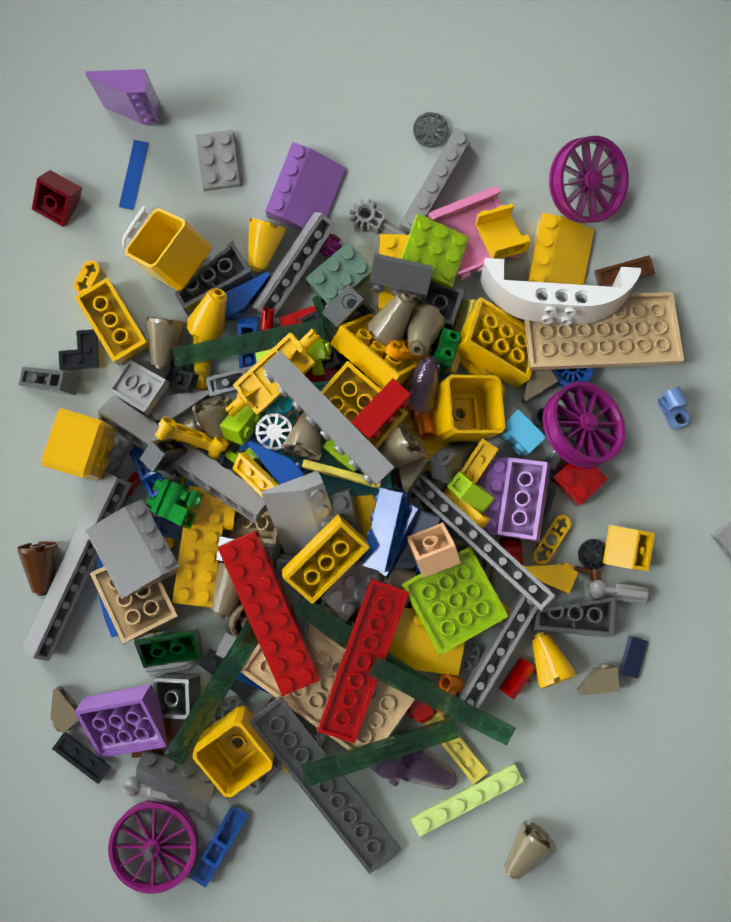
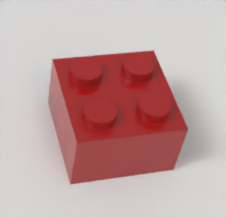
M567 462L550 480L575 506H581L608 478L597 467L580 468Z

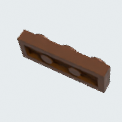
M650 255L594 271L598 286L606 287L613 285L621 267L641 268L638 279L655 274Z

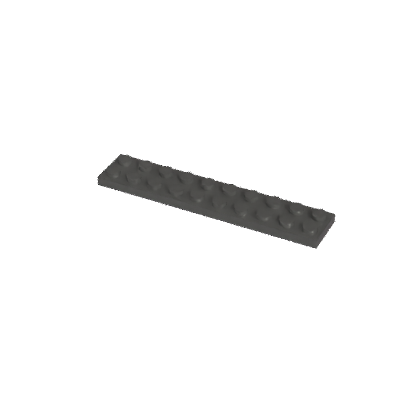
M281 695L250 718L249 723L369 874L401 850L397 842Z

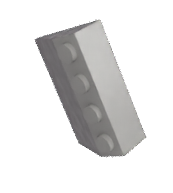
M318 470L261 491L285 554L299 553L334 518L333 509Z
M143 500L123 507L85 530L122 599L175 575L180 567Z

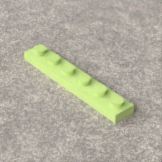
M512 763L411 816L410 819L420 837L524 781L516 765Z

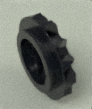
M598 539L584 541L578 549L580 563L588 569H599L605 566L603 558L606 544ZM596 548V553L601 557H594L592 560V556L586 551H594Z

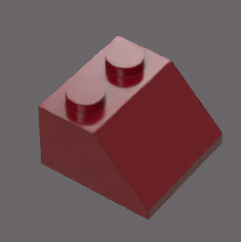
M49 170L37 177L31 209L58 225L65 227L80 202L82 187Z

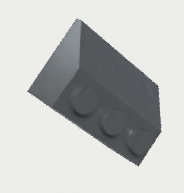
M375 253L369 288L377 293L389 292L393 296L399 292H408L413 296L414 301H426L434 266Z

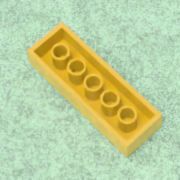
M189 486L188 492L196 490L203 493L204 496L198 510L189 508L186 505L187 509L197 512L191 529L183 527L178 557V565L180 567L176 572L172 603L211 608L218 560H216L219 537L222 536L226 504L200 487ZM189 513L185 519V522H187L189 519Z

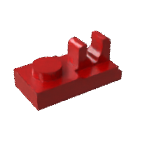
M520 657L499 689L514 700L525 685V682H531L528 679L531 673L536 674L537 671L533 668L532 664Z

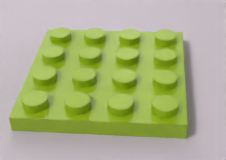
M470 546L458 552L460 564L424 578L420 573L401 584L404 590L409 591L408 599L438 655L446 653L509 617Z

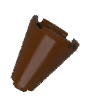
M40 541L34 545L27 543L18 546L17 552L32 593H36V596L47 595L54 579L58 550L56 542Z

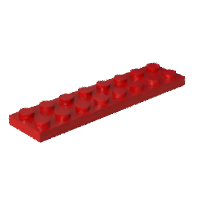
M372 578L370 579L318 723L317 732L355 744L409 591Z

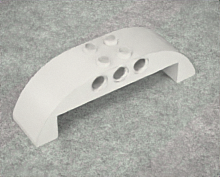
M485 258L480 282L488 297L502 310L515 317L544 324H586L605 319L622 307L641 273V268L621 267L612 287L504 280V259Z

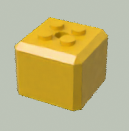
M158 208L152 212L127 246L125 255L150 276L179 291L185 288L209 255L211 244L187 221Z
M450 375L431 389L435 438L439 442H480L482 438L488 440L502 433L506 428L501 380L496 375ZM456 409H459V410L462 411V413H463L462 419H460V418H458V417L456 416V414H455Z
M60 408L56 414L41 460V466L91 481L101 479L108 465L110 451H112L115 443L116 430L114 426L102 420Z
M246 706L236 707L200 733L193 751L195 762L224 797H233L272 769L274 753L249 723L253 715ZM234 738H241L243 744L235 745L232 740Z

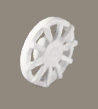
M276 413L265 415L257 423L256 438L262 447L272 451L281 450L284 447H282L283 445H281L279 438L281 437L286 440L287 437L282 435V432L290 433L292 425L283 415ZM270 417H276L274 424H272ZM278 418L284 420L280 425H277ZM267 419L269 426H266L262 422ZM288 424L289 429H281L283 425ZM259 427H264L266 431L259 432ZM267 434V436L261 441L259 435ZM271 439L269 446L264 444L266 440ZM274 440L277 441L278 447H272Z

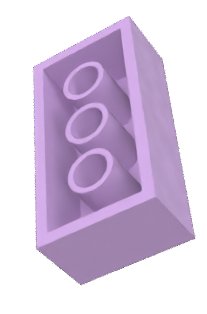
M509 458L497 535L540 542L551 467L548 462Z

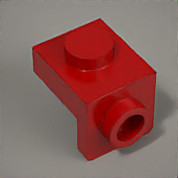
M501 538V546L523 566V549L520 539Z

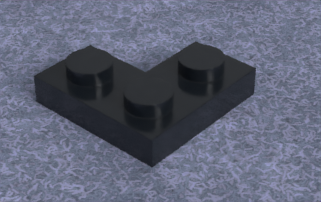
M94 329L76 331V350L58 351L59 369L61 371L99 368L98 338Z
M176 350L165 379L170 383L168 385L169 388L193 394L199 375L188 372L193 354Z

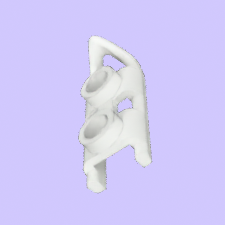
M145 206L141 208L123 236L122 247L124 252L127 237L133 240L150 216L144 212ZM137 221L140 222L141 224L139 225V227L135 228L134 226L137 223Z

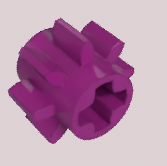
M329 234L319 252L325 257L328 256L330 258L342 248L339 243L341 239L335 234Z

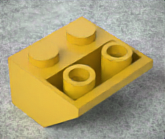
M609 525L603 563L649 571L655 533Z

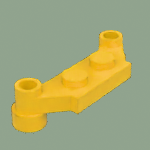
M166 416L162 417L159 422L160 427L155 434L162 441H165L167 437H172L175 441L189 443L194 448H203L209 451L208 455L213 459H218L222 451H225L229 445V442L223 437L215 436L212 440L206 433L176 423L173 419Z

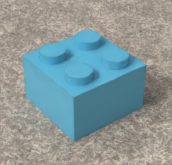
M519 409L505 421L506 428L502 433L498 434L503 441H508L513 446L512 450L518 456L522 455L523 457L529 454L546 438Z

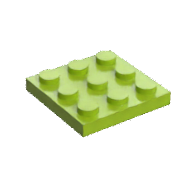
M418 213L415 216L400 259L434 266L431 281L450 289L453 287L469 237Z

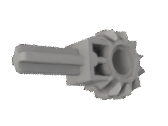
M360 199V205L354 203V209H350V214L352 215L350 221L354 222V228L360 225V231H363L364 227H366L368 231L376 234L381 230L386 234L408 235L406 231L386 221V214L381 212L380 209H376L377 203L370 205V199L367 200V203ZM367 212L370 214V217L362 218L360 214Z

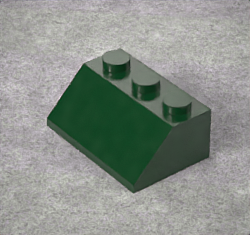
M198 628L141 637L134 640L143 668L202 659V639Z

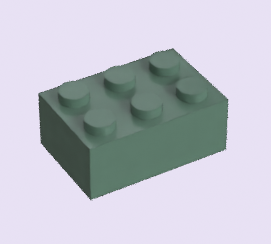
M347 242L305 278L306 284L317 296L319 295L320 300L326 306L348 284L355 291L370 279L372 267L351 243Z

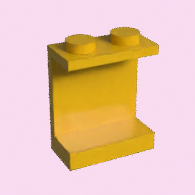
M513 203L501 205L492 210H484L477 214L475 226L490 258L503 259L528 250L531 240L528 234L521 236L511 216L514 208Z

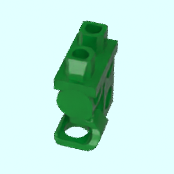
M443 327L440 335L431 346L432 354L425 359L426 361L432 359L431 365L435 368H429L426 362L423 370L436 375H443L447 367H452L461 334Z
M165 478L164 480L157 479L154 489L159 491L156 498L150 496L146 506L151 509V512L179 526L191 529L197 512L179 504L184 500L187 502V507L198 510L204 494L196 490L188 492V487ZM189 513V519L187 522H185V519Z

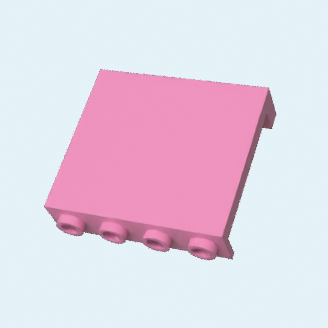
M498 186L431 211L427 218L469 237L455 279L461 278L463 280L470 277L474 271L482 272L485 258H490L475 226L478 213L501 206L497 197L500 193ZM521 253L509 257L510 259H514L520 256Z

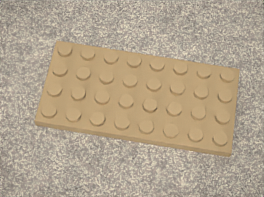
M673 292L632 293L622 307L614 314L593 323L563 325L561 323L544 324L524 319L529 370L683 364L684 362Z
M309 622L307 643L321 673L320 681L282 697L292 710L317 727L345 647ZM258 644L240 669V672L277 698L281 695L260 644ZM380 673L355 744L332 736L329 737L369 765L415 698Z

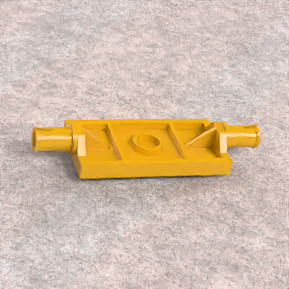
M311 329L301 340H298L291 332L287 334L233 384L238 391V395L225 408L227 412L230 411L228 414L235 417L245 406H249L256 415H260L281 396V393L277 390L279 386L275 382L271 384L263 376L265 372L262 368L279 351L303 374L309 371L317 363L308 352V349L321 338L317 335V332Z

